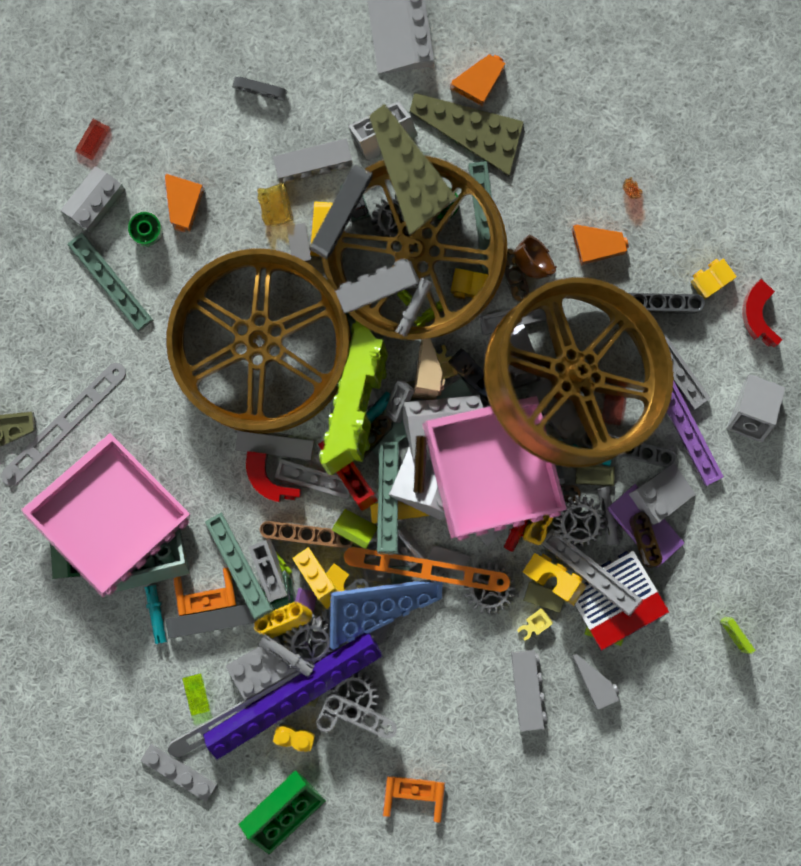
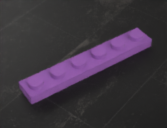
M673 380V391L667 413L705 486L724 476Z

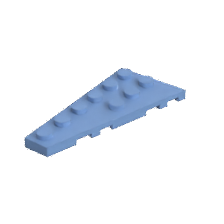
M422 580L332 592L330 648L334 650L339 647V644L346 641L349 643L355 640V637L379 629L393 622V619L399 616L404 617L414 609L423 608L441 600L443 582Z

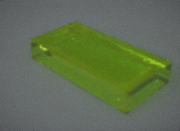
M202 673L182 678L191 716L211 711Z

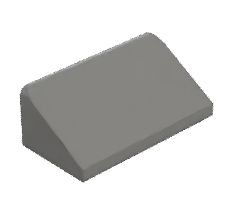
M405 527L397 531L398 555L421 559L428 557ZM402 560L405 565H410V570L419 564Z

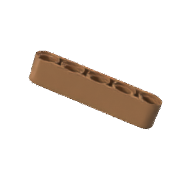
M265 521L260 526L261 535L269 539L349 548L354 543L350 541L348 545H343L340 542L341 535L329 528ZM268 524L274 527V532L271 535H266L264 532V528ZM286 527L293 529V535L289 538L283 535V530ZM306 529L312 531V538L310 540H305L302 537V532ZM326 531L332 535L328 543L323 542L321 539L322 533Z

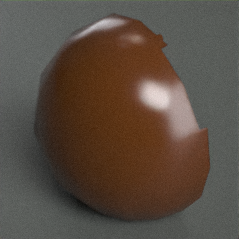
M530 234L519 243L514 251L516 265L528 277L537 279L550 277L556 272L557 267L554 266L553 260L549 255L550 251L546 246Z

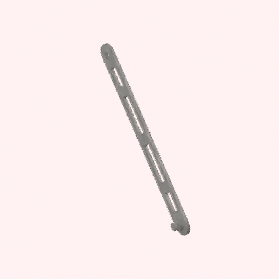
M120 363L110 364L2 471V481L7 485L17 484L125 377L126 371L124 366ZM114 369L119 370L118 375L113 374ZM106 377L111 384L99 394L94 387ZM88 395L93 402L70 424L64 417ZM57 424L63 431L39 453L34 446ZM28 454L33 461L22 471L16 464Z
M296 670L173 740L168 745V753L173 757H181L204 744L203 734L210 731L208 727L236 711L237 713L246 708V705L275 690L301 672ZM200 732L203 738L189 745L186 740Z

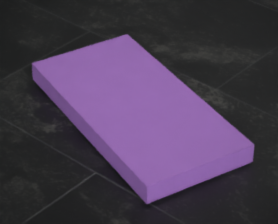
M636 484L632 485L607 507V510L635 543L636 541L630 526V518L641 511L629 493L638 488ZM638 519V520H636V523H637V524H642L643 521H642V519H641V520ZM665 519L652 525L662 554L661 564L684 544L683 540ZM647 535L642 536L643 544H650V538ZM651 547V548L645 549V550H646V552H647V551H649V550H653V548ZM655 556L649 557V560L654 561L656 560Z

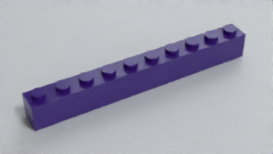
M363 633L355 638V640L314 664L313 666L315 667L308 677L300 673L203 734L207 749L216 760L225 756L381 658L382 653L378 644L370 633Z

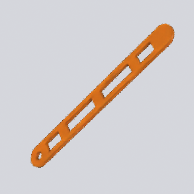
M350 547L344 553L345 562L350 566L497 592L507 590L510 585L509 577L502 572L398 554H377L375 550ZM365 554L381 556L380 566L365 564ZM390 558L423 564L421 573L389 568ZM432 565L465 571L464 579L462 581L431 575ZM474 573L490 575L489 584L472 582ZM502 579L504 581L503 585H498L497 580Z

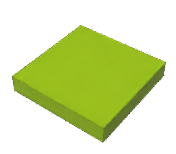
M345 508L334 524L332 531L366 549L378 526Z
M724 617L720 620V623L741 652L752 654L756 651L733 618Z

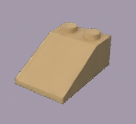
M431 338L422 339L420 343L412 397L435 400L437 395L440 396L441 391H443L445 379H441L442 370Z

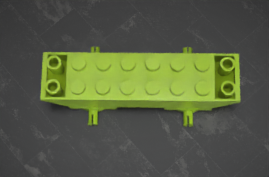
M358 321L352 324V339L349 341L344 372L338 381L339 392L333 400L335 408L334 412L329 416L330 428L329 432L325 433L324 443L326 444L324 450H321L319 461L328 475H333L354 460L363 461L365 451L370 449L368 437L371 424L366 412L372 388L380 389L382 379L387 378L385 367L388 352L383 339H376L371 331Z

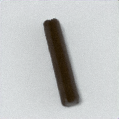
M424 435L416 436L413 492L416 494H423L425 492L427 436Z

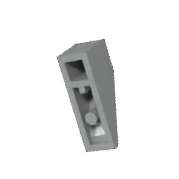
M271 539L249 546V551L268 602L286 596L287 591L279 560Z
M572 654L595 708L599 710L619 701L617 695L620 693L616 684L612 685L608 679L577 654Z

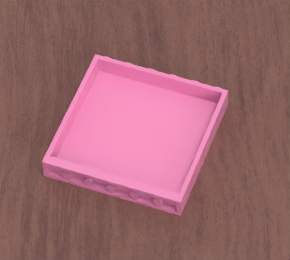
M537 396L518 400L520 406L530 418L539 405ZM491 406L428 420L422 424L425 436H427V445L451 538L457 537L459 541L470 538L469 534L476 533L477 536L488 533V529L494 528L496 532L507 529L506 525L513 523V527L524 525V520L531 519L532 522L543 520L542 516L549 515L552 518L560 516L561 511L567 510L555 464L543 461L520 447L500 425ZM542 413L534 421L535 425L543 418ZM544 424L543 429H544V432L547 434L546 428H545V424Z
M111 433L22 509L25 518L102 597L110 596L117 589L116 586L121 581H127L135 568L140 569L147 562L145 560L147 557L158 553L161 549L160 546L165 541L167 543L175 537L174 533L179 528L182 530L190 523V513Z

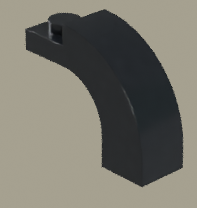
M461 348L448 363L466 383L489 402L484 381V370Z

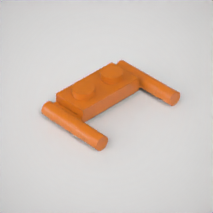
M223 568L225 588L188 595L183 594L181 577L173 578L179 616L236 606L232 576L229 568Z
M387 776L383 816L391 817L393 797L435 802L433 822L440 823L445 782Z

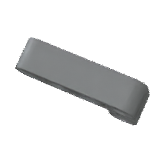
M336 694L327 698L317 720V727L322 732L331 731L338 717L387 739L394 737L397 731V725L392 719ZM337 699L340 703L339 708H330L329 701ZM350 707L356 708L358 711L357 716L349 717L347 709ZM373 716L376 719L375 724L367 725L364 720L365 717ZM328 717L332 722L331 726H322L321 719ZM379 719L383 720L381 722V725L388 726V724H391V729L393 731L385 733V728L379 726V730H377L376 727L378 726Z

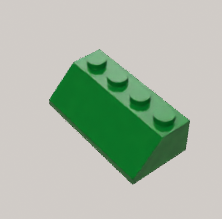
M295 770L238 825L249 841L270 855L326 800L304 776Z

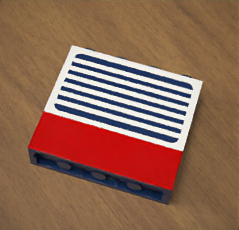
M625 551L618 555L619 559L612 563L609 560L601 565L604 570L642 599V603L631 616H628L584 579L582 580V583L587 587L575 603V606L597 642L600 652L669 613L668 608L634 551L631 553Z

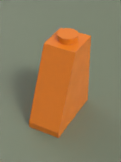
M488 54L452 80L450 89L483 107L505 69L506 63L503 62L504 60L501 57Z
M166 174L165 182L170 223L179 232L191 231L204 187L201 184Z
M573 225L571 229L581 265L623 255L627 252V248H629L628 240L626 237H623L622 232L582 225Z

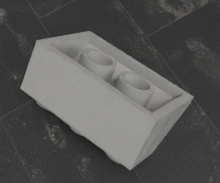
M398 101L388 106L412 139L418 136L411 116ZM369 116L349 125L366 160L374 159L382 154Z
M95 166L60 211L91 233L124 192L125 188L108 173Z

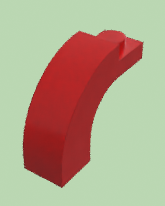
M760 279L753 285L744 299L742 308L743 322L746 330L754 340L761 335L763 337L761 340L767 346L774 348L783 339L765 323L763 307L775 291Z
M247 451V476L258 493L269 500L279 503L281 495H284L286 500L295 501L296 497L300 498V489L276 486L269 480L266 473L268 454Z

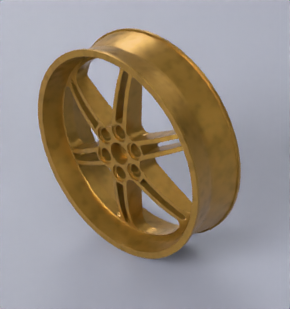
M425 156L439 175L450 181L452 185L451 190L454 194L458 189H461V193L437 227L432 225V223L441 211L411 236L407 237L404 231L407 225L406 222L402 223L388 189L387 181H391L385 162L382 160L365 168V170L373 174L365 193L375 186H382L399 229L398 235L393 238L349 234L344 230L331 256L328 259L322 257L326 278L335 291L340 289V285L347 283L342 261L343 252L346 248L392 254L395 262L407 259L411 261L420 281L421 278L425 279V277L431 275L445 317H441L432 293L429 290L427 298L435 314V321L432 325L426 327L411 326L407 337L396 332L399 326L398 323L383 317L380 312L381 307L391 295L381 299L373 309L371 304L348 313L365 327L388 337L407 340L435 338L464 327L489 305L501 284L505 272L508 251L507 235L502 216L495 202L483 186L471 175L458 166L436 157ZM467 195H473L478 200L486 216L490 232V245L486 250L446 245L438 241V235ZM431 228L433 232L432 237L425 239L423 235L424 230ZM358 238L387 242V249L345 243L344 239ZM397 241L402 244V249L399 252L393 250V244ZM418 244L419 252L412 253L413 249H411V246ZM434 246H438L440 249V254L436 257L431 255V249ZM446 249L488 255L489 259L474 260L445 257ZM425 261L428 264V270L422 273L419 270V265ZM437 261H450L485 265L488 267L489 275L481 290L462 309L456 312L449 311L434 270L435 263Z
M263 248L245 249L228 253L216 258L198 270L177 296L170 312L166 332V348L170 368L177 384L189 401L204 414L222 425L242 432L269 434L289 430L302 425L320 413L339 390L338 381L343 376L349 341H351L347 316L343 311L336 291L328 280L317 269L296 256ZM249 266L256 269L252 314L249 319L242 320L206 299V292L225 275ZM263 269H266L264 311H258L261 273ZM275 271H285L304 279L321 293V301L276 322L269 319L271 274ZM203 301L234 320L235 323L230 327L199 306L198 303ZM326 308L325 311L287 330L284 325L309 313ZM193 310H198L234 334L235 341L198 364L191 366L187 361L184 349V330L189 313ZM259 317L265 318V323L262 326H256L255 324L256 319ZM325 317L332 321L336 334L335 362L333 369L327 374L319 372L283 346V340L286 337ZM241 326H247L248 328L245 335L238 334ZM274 328L281 329V334L278 337H274L271 334ZM262 338L265 343L259 347L256 341ZM240 345H245L247 348L244 354L237 353V348ZM279 347V355L272 356L270 354L271 349ZM232 352L234 357L194 376V373L199 369ZM287 354L320 377L322 381L320 383L316 382L284 362L283 358ZM258 355L262 356V363L259 365H254V357ZM241 360H247L248 410L245 413L238 414L224 410L210 402L200 393L198 384L203 378ZM274 361L313 384L314 392L302 405L287 414L276 418H267L263 414L266 367L269 362ZM254 370L260 371L257 415H253Z
M572 277L559 279L533 291L521 303L512 308L498 323L491 335L485 354L484 381L489 403L500 425L525 451L543 461L564 467L579 468L598 465L640 445L657 429L663 420L673 391L674 375L671 353L665 336L654 317L637 299L623 289L593 278ZM565 298L591 304L604 311L610 318L609 325L583 352L577 349L562 307V301ZM542 309L545 311L556 359L517 349L511 344V335L518 323L534 310ZM618 324L619 328L596 354L592 351L607 333ZM625 330L632 338L641 356L645 369L644 383L605 373L598 368L599 360ZM566 353L570 355L571 360L567 358ZM509 365L549 379L552 383L551 390L530 418L520 406L512 389L508 374ZM555 367L559 369L560 374L556 372ZM604 383H609V384H613V385H617V386H622V387H627V388L642 390L643 392H638V391L629 390V389H625V388H620V387H615V386H611V385H606V384H604ZM562 385L566 388V392L563 391ZM579 390L584 393V397L580 394ZM594 392L638 399L643 402L644 411L639 420L626 434L618 439L611 438L602 419ZM553 397L556 398V403L540 422L535 425L534 421ZM566 399L573 402L581 423L592 441L593 449H579L562 444L544 432V424Z

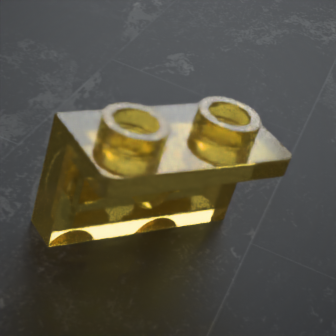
M281 183L267 189H257V199L261 205L262 220L265 225L276 227L294 220L286 184Z

